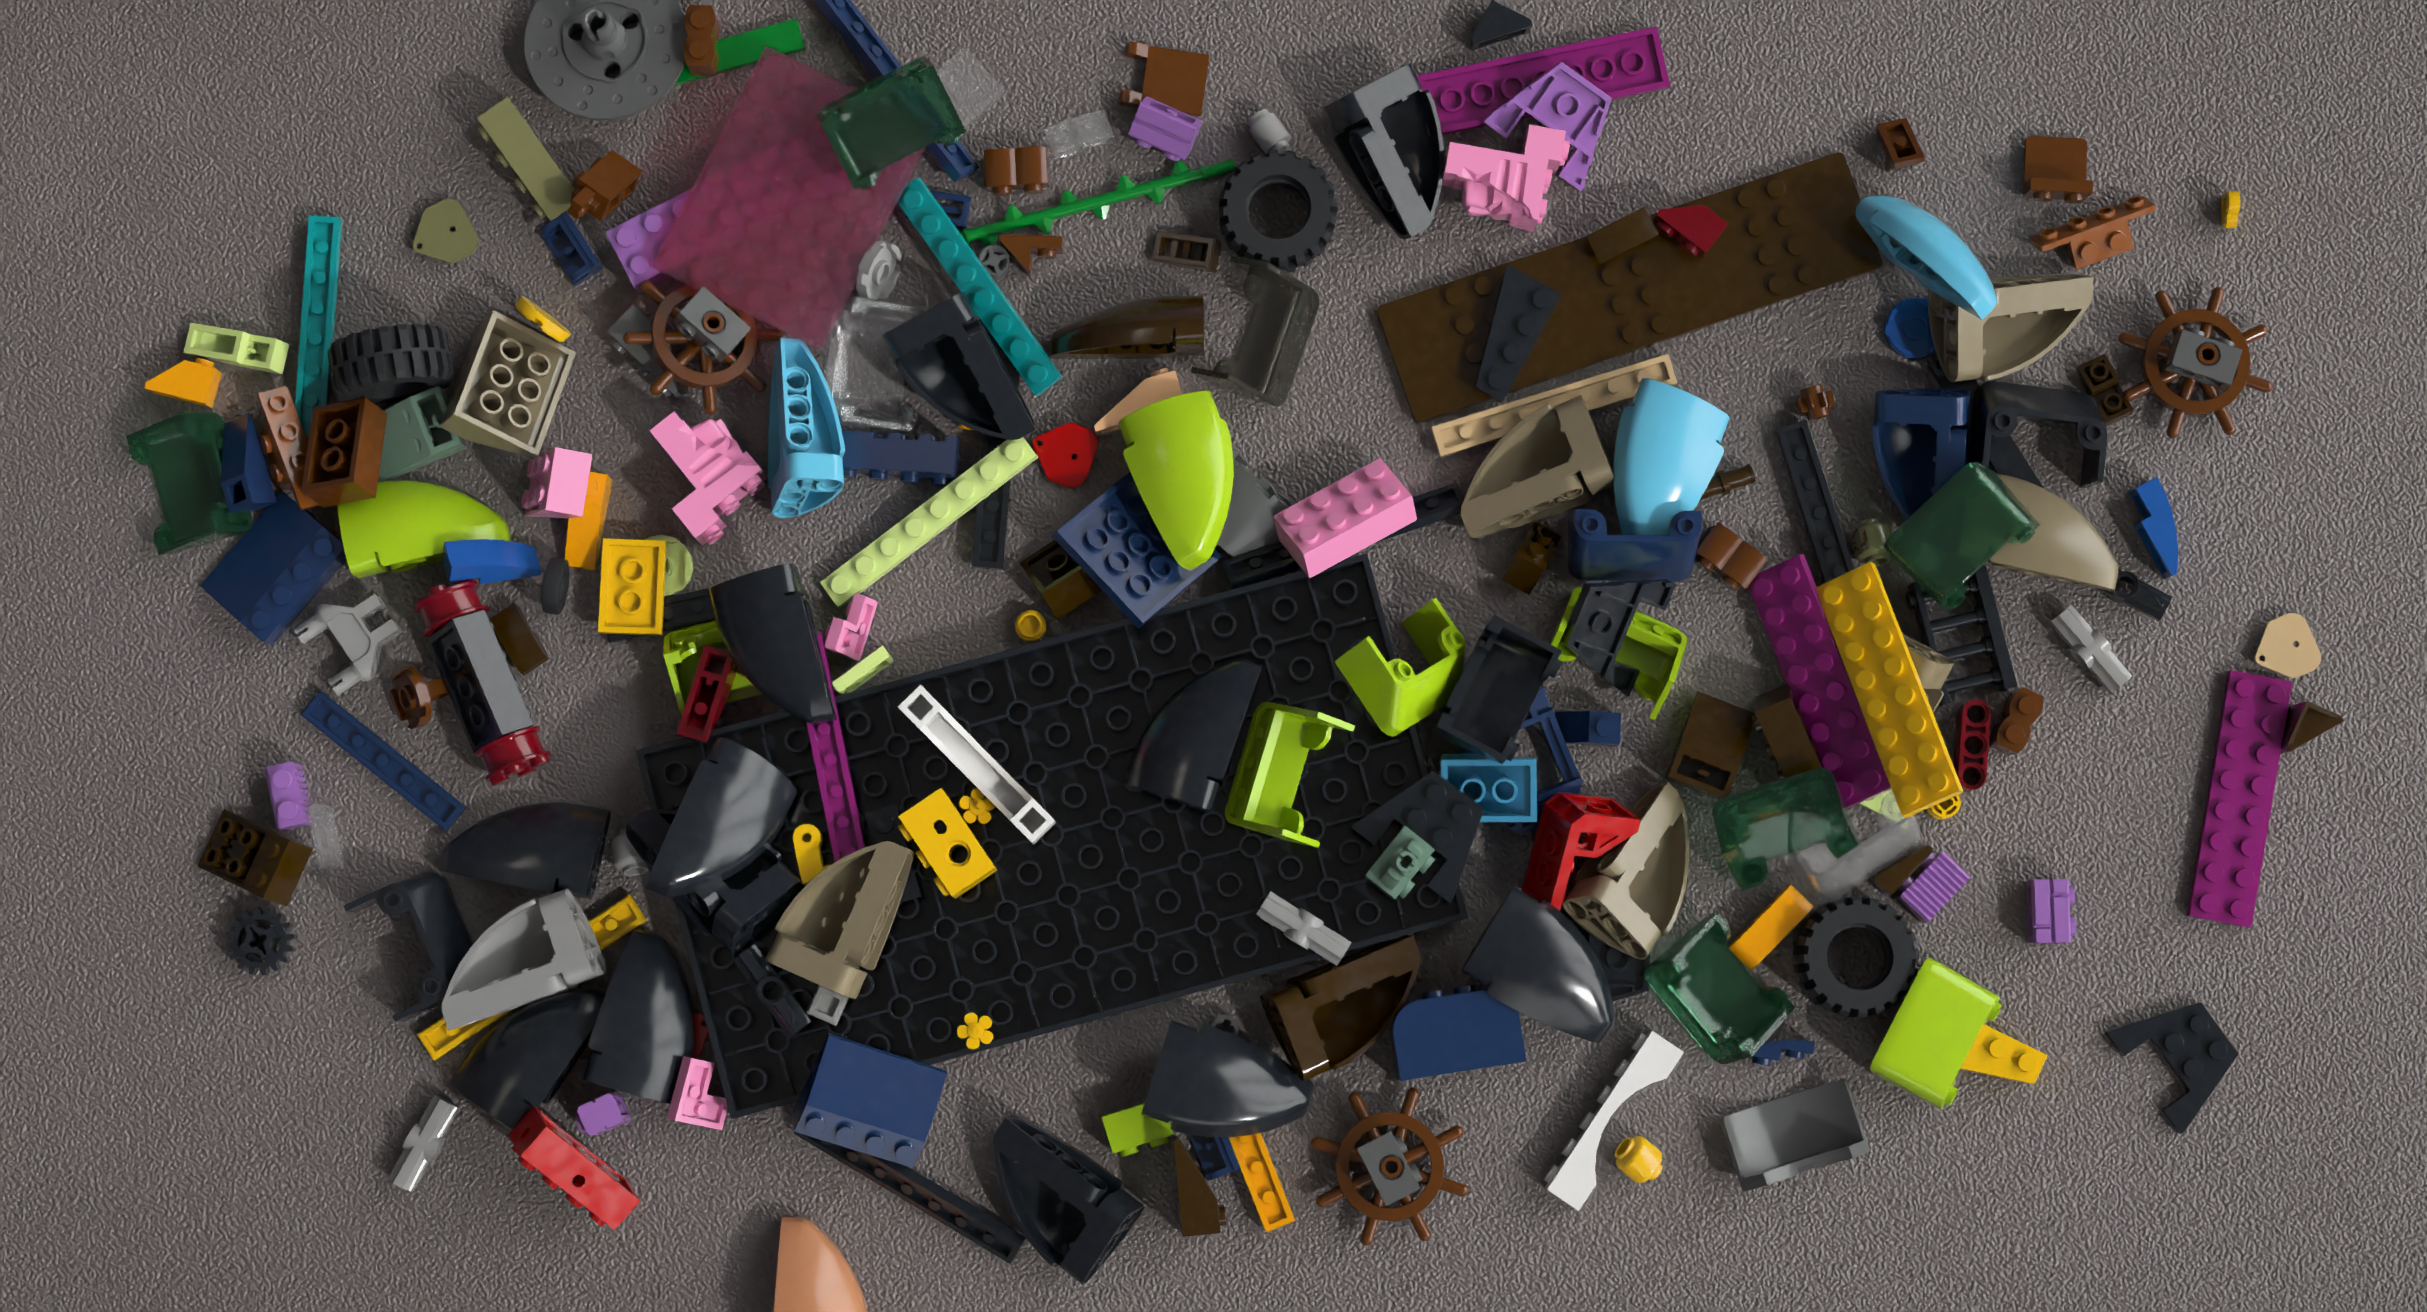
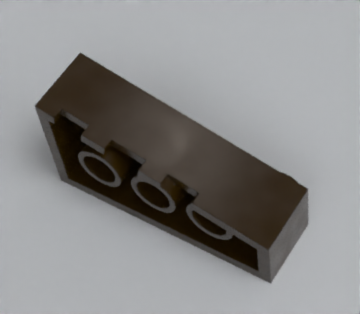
M1785 684L1756 696L1755 715L1752 716V720L1757 732H1764L1768 743L1764 744L1770 760H1777L1781 771L1777 772L1782 787L1784 789L1789 788L1792 793L1793 799L1790 800L1796 817L1802 816L1805 824L1840 811V807L1819 762L1818 753L1812 738L1805 731L1808 728L1801 718L1800 709L1798 706L1795 707L1792 702V689Z

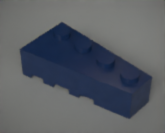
M842 430L845 453L842 457L844 478H856L858 473L869 474V479L877 481H887L888 476L900 477V482L916 484L919 479L931 480L932 485L947 486L958 477L961 445L957 436L946 435V442H942L939 438L927 434H919V436H915V440H909V436L901 433H885L884 438H881L875 432Z

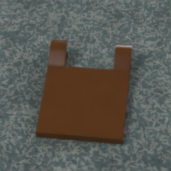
M1133 41L1128 42L1125 53L1126 57L1147 59L1142 93L1122 90L1119 96V104L1126 107H1139L1142 100L1148 96L1188 115L1201 116L1210 55L1148 46Z

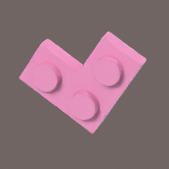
M855 593L853 601L847 607V620L833 617L832 623L828 626L825 633L826 643L824 647L846 658L860 662L878 602L867 596Z
M683 1056L667 1116L668 1119L722 1130L728 1109L726 1098L707 1094L715 1063Z

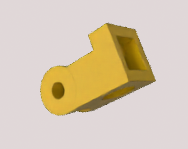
M811 824L798 826L793 834L796 858L801 881L804 886L830 866H824L821 853L823 843L821 831Z

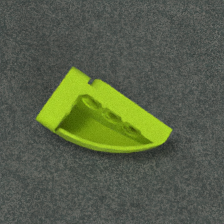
M1207 390L1177 395L1155 402L1134 411L1119 421V427L1127 447L1123 451V455L1140 495L1173 557L1181 567L1190 571L1205 563L1213 554L1228 515L1234 478L1233 451L1228 425L1225 420L1220 418L1212 393Z
M408 480L378 482L376 498L337 505L346 560L350 572L357 578L387 572V566L391 567L392 572H400L443 561L444 542L478 539L512 542L508 523L502 516L464 493L428 482Z

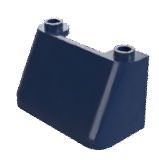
M1575 509L1568 518L1569 572L1572 577L1581 581H1642L1662 579L1672 582L1683 581L1693 571L1702 527V511H1681L1675 514L1670 521L1669 535H1607L1606 519L1600 512L1591 509Z

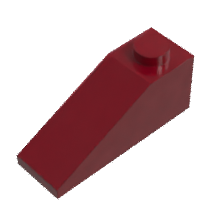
M707 645L704 646L678 726L677 736L708 743L729 696L738 669L729 651Z

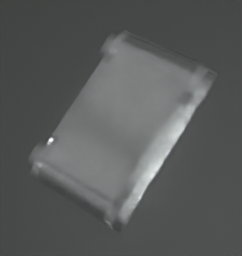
M856 296L835 304L830 319L824 377L832 394L841 427L896 433L911 432L916 422V411L913 410L911 403L905 402L907 380L897 368L896 361L882 335L923 313L924 309Z
M1892 789L1878 796L1881 801V808L1874 817V820L1881 830L1837 860L1832 852L1822 845H1812L1805 850L1799 848L1787 856V859L1817 901L1830 903L1839 899L1913 850L1919 844L1921 830L1917 816L1914 814L1905 818L1901 815Z

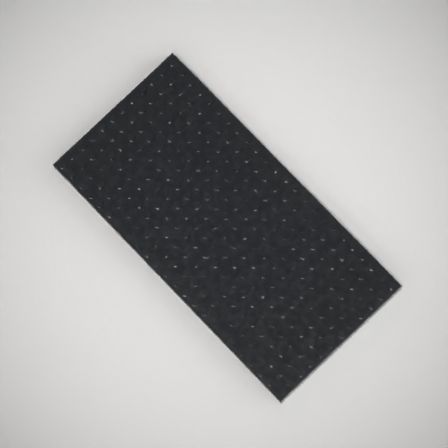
M1368 554L1344 559L1311 578L1304 571H1299L1162 608L1139 629L1129 618L836 696L835 700L865 847L874 845L865 813L897 805L900 816L942 788L963 818V814L967 810L960 808L959 801L963 796L970 797L971 791L977 788L898 708L920 685L1056 823L1033 845L996 806L993 810L988 811L991 814V820L988 823L980 824L977 818L972 824L966 822L997 871L956 899L950 894L947 896L942 894L933 880L938 875L932 866L928 868L923 866L916 855L920 848L914 839L909 842L907 841L908 848L914 852L912 863L922 897L899 904L875 969L868 970L859 966L858 969L867 972L866 978L857 998L848 999L837 1026L807 1014L819 986L818 984L771 964L780 978L786 982L788 989L812 1021L790 1038L766 1005L758 998L756 991L733 960L754 944H757L765 957L767 956L778 933L775 930L777 923L793 899L805 886L802 884L798 892L773 921L753 940L734 954H731L712 934L704 935L675 903L731 1119L797 1102L828 1033L927 1065H933L1323 958L1311 949H1305L1283 935V931L1256 915L1270 892H1273L1296 908L1306 910L1323 921L1324 926L1345 937L1351 942L1347 951L1467 919L1468 914L1459 884L1451 903L1428 887L1430 881L1447 860L1436 850L1430 855L1435 860L1426 872L1422 874L1418 870L1411 879L1415 885L1404 899L1398 895L1395 900H1392L1364 877L1404 826L1397 820H1393L1376 844L1373 845L1352 829L1353 825L1428 774L1415 724L1397 736H1388L1383 733L1334 662L1368 636H1370L1387 662L1396 659ZM1236 659H1245L1263 665L1224 779L1221 782L1207 777V779L1219 783L1210 813L1123 783L1133 752L1141 735L1164 703L1176 692L1205 672ZM1263 702L1318 711L1355 725L1353 732L1333 728L1329 742L1322 749H1309L1291 809L1301 812L1304 819V828L1301 835L1319 841V848L1243 828L1229 823L1226 819V804L1255 710ZM784 710L714 729L707 744L688 738H680L636 750L650 808L653 810L677 811L701 761L707 759L717 739L726 738L752 750L775 766L797 789V794L785 816L782 828L775 839L769 844L781 854V862L801 880L793 843V834L798 826L811 824L821 831L823 836L821 853L824 866L835 863L807 723ZM965 847L956 848L952 853L953 862H964L968 856L967 849ZM770 982L766 985L764 989L766 997L770 1000L779 997L781 988L778 983ZM975 1013L978 1017V1022L982 1016H988L992 1020V1026L984 1029L993 1033V1040L989 1044L982 1043L979 1038V1047L977 1049H970L966 1045L969 1037L964 1039L958 1037V1027L961 1025L968 1026L964 1021L966 1014Z

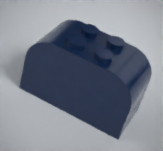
M1475 985L1454 988L1455 995L1444 996L1443 990L1423 993L1422 1000L1405 1004L1390 1025V1038L1397 1080L1403 1081L1526 1062L1519 1012L1489 996L1487 990L1475 991Z

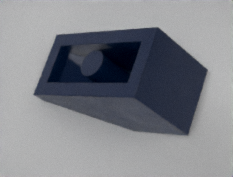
M1599 711L1555 712V717L1566 744L1616 747L1620 744L1621 713Z

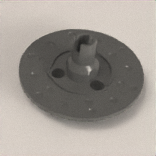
M538 0L531 11L525 30L524 51L527 66L541 92L553 104L569 114L597 121L628 118L649 109L659 102L680 77L685 65L684 44L688 37L684 23L685 15L677 0ZM638 21V25L635 28L625 29V25L628 22ZM583 32L581 40H572L576 33ZM611 70H621L620 74L617 77H607V74Z

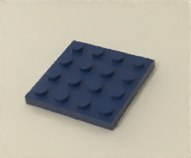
M1131 472L1058 529L1052 536L1138 629L1215 565L1222 557L1214 549L1213 554L1205 563L1191 571L1181 567L1157 529Z

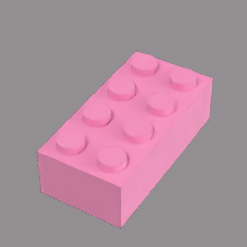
M1379 458L1275 514L1273 519L1279 541L1306 575L1311 578L1416 521L1417 517L1412 495L1383 460Z

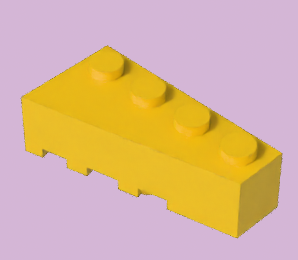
M1983 1025L1960 1070L2035 1084L2048 1055L1987 1025Z

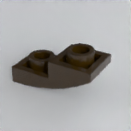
M1645 206L1588 234L1587 238L1599 263H1602L1659 235V232Z
M2106 354L2077 366V371L2086 393L2096 401L2105 426L2133 414L2134 409L2130 402L2123 398V391L2119 385L2120 378Z
M512 603L489 619L494 626L498 639L523 676L550 659L538 635L531 630L520 606Z

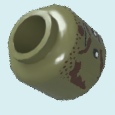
M1867 519L1860 522L1859 527L1851 534L1856 559L1861 563L1866 564L1871 561L1876 567L1887 564L1890 561V557L1895 553L1890 526L1878 522L1877 519Z

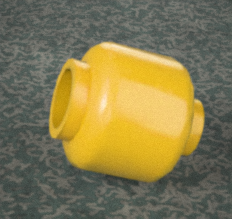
M1642 1136L1625 1138L1615 1151L1617 1168L1635 1183H1643L1648 1179L1652 1181L1662 1171V1165H1660L1662 1162L1661 1151Z

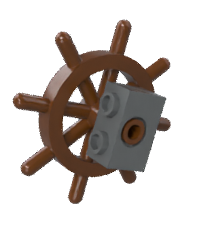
M695 258L691 261L692 284L682 286L671 292L668 296L649 280L641 282V290L657 303L659 307L653 316L650 331L626 332L623 336V341L626 344H651L654 357L663 369L660 376L650 386L651 394L659 395L674 379L685 386L702 389L704 411L708 415H713L717 410L715 388L725 386L736 380L739 376L757 392H764L767 385L765 381L748 366L755 355L757 341H779L783 337V332L778 328L757 329L754 317L748 306L744 303V300L757 286L753 278H748L733 293L722 286L705 283L703 262L701 259ZM689 301L683 309L678 306L683 302ZM669 315L675 319L674 322L677 324L679 331H665ZM742 342L741 352L737 358L731 352ZM667 343H688V345L675 358ZM697 353H699L701 372L685 367ZM712 359H717L721 363L724 362L728 368L713 373Z
M2216 287L2212 290L2206 310L2189 309L2176 312L2167 293L2160 290L2155 294V299L2165 320L2153 329L2147 339L2126 332L2121 333L2118 337V341L2121 344L2142 351L2141 369L2144 381L2126 389L2123 392V398L2126 401H2132L2150 392L2159 403L2172 410L2173 413L2166 431L2167 436L2171 439L2178 437L2185 415L2201 416L2213 412L2226 435H2233L2236 427L2225 406L2238 397L2244 386L2264 393H2269L2273 388L2270 381L2249 374L2251 362L2247 344L2265 336L2268 333V328L2260 324L2241 333L2229 319L2218 314L2224 297V290L2221 287ZM2199 324L2201 326L2200 330L2194 328L2185 329L2183 325ZM2172 330L2175 337L2170 348L2161 343ZM2213 330L2223 337L2216 340L2210 339ZM2157 357L2167 359L2165 371L2159 373ZM2183 376L2184 379L2179 394L2176 395L2166 384ZM2196 381H2198L2207 398L2206 401L2190 400ZM2216 388L2222 389L2224 391L2219 395Z
M1414 1087L1407 1090L1400 1113L1384 1112L1370 1115L1361 1095L1358 1092H1352L1349 1095V1102L1359 1122L1347 1132L1341 1144L1318 1136L1311 1140V1145L1314 1149L1337 1156L1336 1175L1339 1186L1319 1195L1316 1198V1204L1318 1207L1324 1208L1346 1197L1352 1206L1367 1216L1360 1238L1364 1246L1372 1244L1379 1220L1398 1221L1409 1218L1419 1239L1428 1241L1431 1238V1232L1420 1212L1432 1202L1439 1189L1462 1197L1466 1196L1469 1192L1467 1185L1443 1177L1444 1160L1440 1148L1460 1138L1464 1133L1463 1128L1456 1125L1434 1136L1423 1123L1412 1117L1419 1097V1091ZM1396 1125L1394 1134L1389 1131L1381 1135L1377 1127ZM1408 1130L1416 1134L1422 1141V1143L1407 1150L1404 1144ZM1366 1133L1369 1142L1356 1149L1353 1148L1360 1137ZM1429 1154L1431 1163L1430 1173L1417 1169L1414 1163L1408 1165ZM1349 1160L1365 1165L1367 1171L1351 1179ZM1374 1183L1376 1190L1372 1203L1359 1195L1357 1190ZM1418 1183L1426 1185L1422 1193L1416 1199H1413L1411 1193L1420 1189ZM1398 1200H1400L1403 1205L1395 1208L1384 1207V1204L1385 1206H1388Z

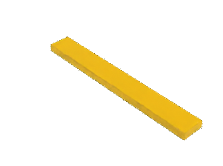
M629 894L589 920V923L600 949L603 951L648 920L632 895ZM512 1010L453 1030H448L444 1017H442L417 1035L432 1059L436 1061Z

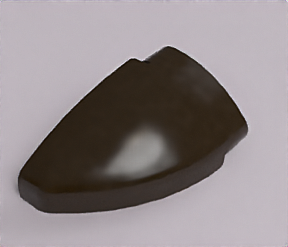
M1167 296L1140 299L1109 307L1080 318L1052 334L1050 338V359L1162 358L1164 356L1204 355L1203 296ZM1165 343L1160 349H1154L1149 345ZM1124 345H1133L1130 349H1122L1119 347Z
M1414 935L1401 936L1343 957L1337 966L1331 962L1290 978L1287 984L1260 995L1264 1012L1276 1039L1301 1081H1306L1326 1071L1336 1070L1348 1064L1375 1043L1391 1025L1397 1013L1406 1002L1420 966L1421 954Z

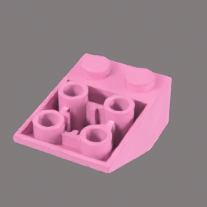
M554 447L539 453L537 458L530 459L527 466V477H530L529 490L525 489L522 497V508H526L524 516L574 519L582 517L592 454Z

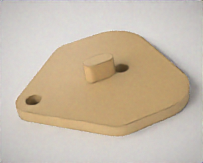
M2288 613L2267 623L2255 653L2254 661L2259 666L2294 679L2314 671L2321 662V653L2304 617L2297 613ZM2294 641L2298 643L2297 647L2293 645ZM2260 656L2264 657L2263 661L2259 660Z

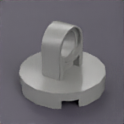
M882 240L875 242L868 250L859 247L847 249L840 258V264L847 276L856 280L858 295L864 300L877 303V298L882 300L887 298L897 282L900 272L895 271L896 260L901 261V253L895 244ZM856 257L862 258L858 268H848L849 262Z

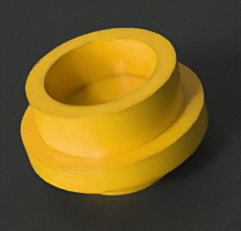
M1024 611L1015 621L1016 633L1025 641H1036L1044 635L1046 621L1042 614L1037 611Z

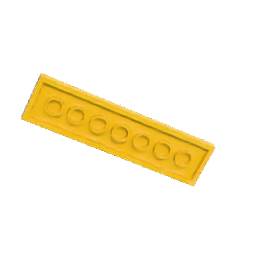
M1870 561L1816 587L1825 616L1901 815L1905 818L1910 817L1963 793L1962 786L1876 565Z

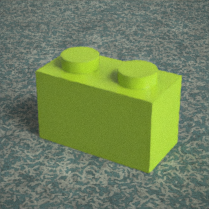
M1145 1103L1101 1117L1112 1153L1120 1152L1121 1157L1139 1152L1138 1145L1150 1142L1151 1148L1168 1143V1136L1174 1134L1173 1130H1171L1170 1121L1166 1123L1141 1115Z

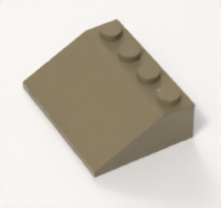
M493 310L478 325L440 427L467 441L537 458L576 352Z

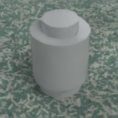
M1263 109L1248 120L1247 124L1250 127V134L1266 155H1268V150H1278V154H1282L1290 146L1288 141L1291 139V136L1274 113H1269L1267 109Z

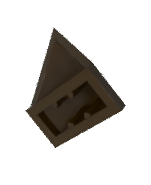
M2309 701L2289 706L2281 754L2294 750L2344 721L2342 716Z

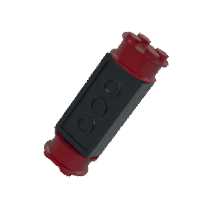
M473 579L457 581L454 583V586L449 588L442 584L428 590L429 595L414 601L413 611L420 613L426 629L423 631L425 637H429L426 639L427 645L473 753L476 757L482 758L488 775L485 777V780L491 782L492 786H497L510 780L509 776L517 774L518 778L529 775L536 771V767L550 761L551 752L545 751L537 734L541 731L540 727H531L533 722L530 710L524 704L519 692L518 682L510 671L506 654L500 647L494 633V626L486 615L489 608L487 605H482L476 592L479 584L477 581H473Z

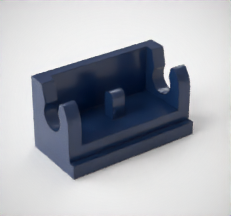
M566 211L541 229L543 232L541 236L575 287L604 269Z
M1189 1135L1208 1181L1240 1169L1227 1137Z

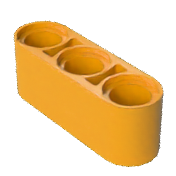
M1790 884L1744 929L1727 949L1751 971L1814 906Z

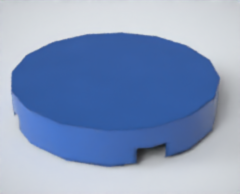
M1905 299L1889 311L1884 322V335L1888 346L1897 355L1906 359L1920 360L1931 356L1935 352L1929 325L1927 299Z

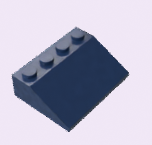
M281 491L276 497L277 502L268 506L200 585L242 625L261 641L271 646L275 644L346 561L342 540L305 509L300 510L297 502L284 491Z
M828 1033L794 1107V1132L913 1168L925 1144L947 1071Z

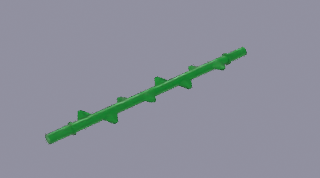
M1230 159L1204 167L1200 165V168L1190 170L1179 160L1175 161L1172 175L1137 185L1126 175L1120 176L1117 190L1078 200L1069 190L1063 191L1060 205L1024 215L1014 205L1008 206L1005 220L968 230L964 228V231H961L960 234L967 244L980 240L987 247L989 245H996L998 234L1031 225H1036L1044 234H1049L1054 219L1092 210L1101 220L1106 219L1110 204L1147 195L1156 205L1161 204L1166 189L1200 180L1206 181L1207 178L1236 171L1234 161Z

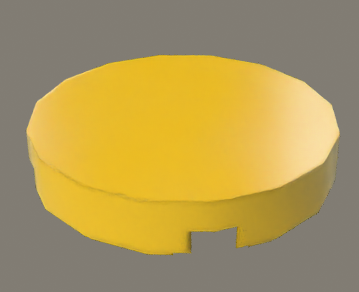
M520 296L515 303V308L529 321L532 320L542 328V331L555 340L565 342L571 335L560 322L526 297Z

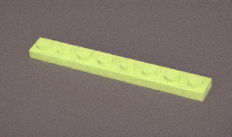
M1024 437L1016 440L1007 439L820 582L837 607L842 608L853 599L855 593L860 594L1039 457Z

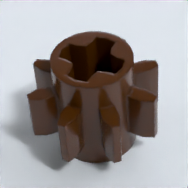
M1815 385L1800 390L1802 398H1798L1795 401L1798 415L1806 414L1808 421L1830 416L1829 408L1836 405L1832 390L1824 392L1823 385Z

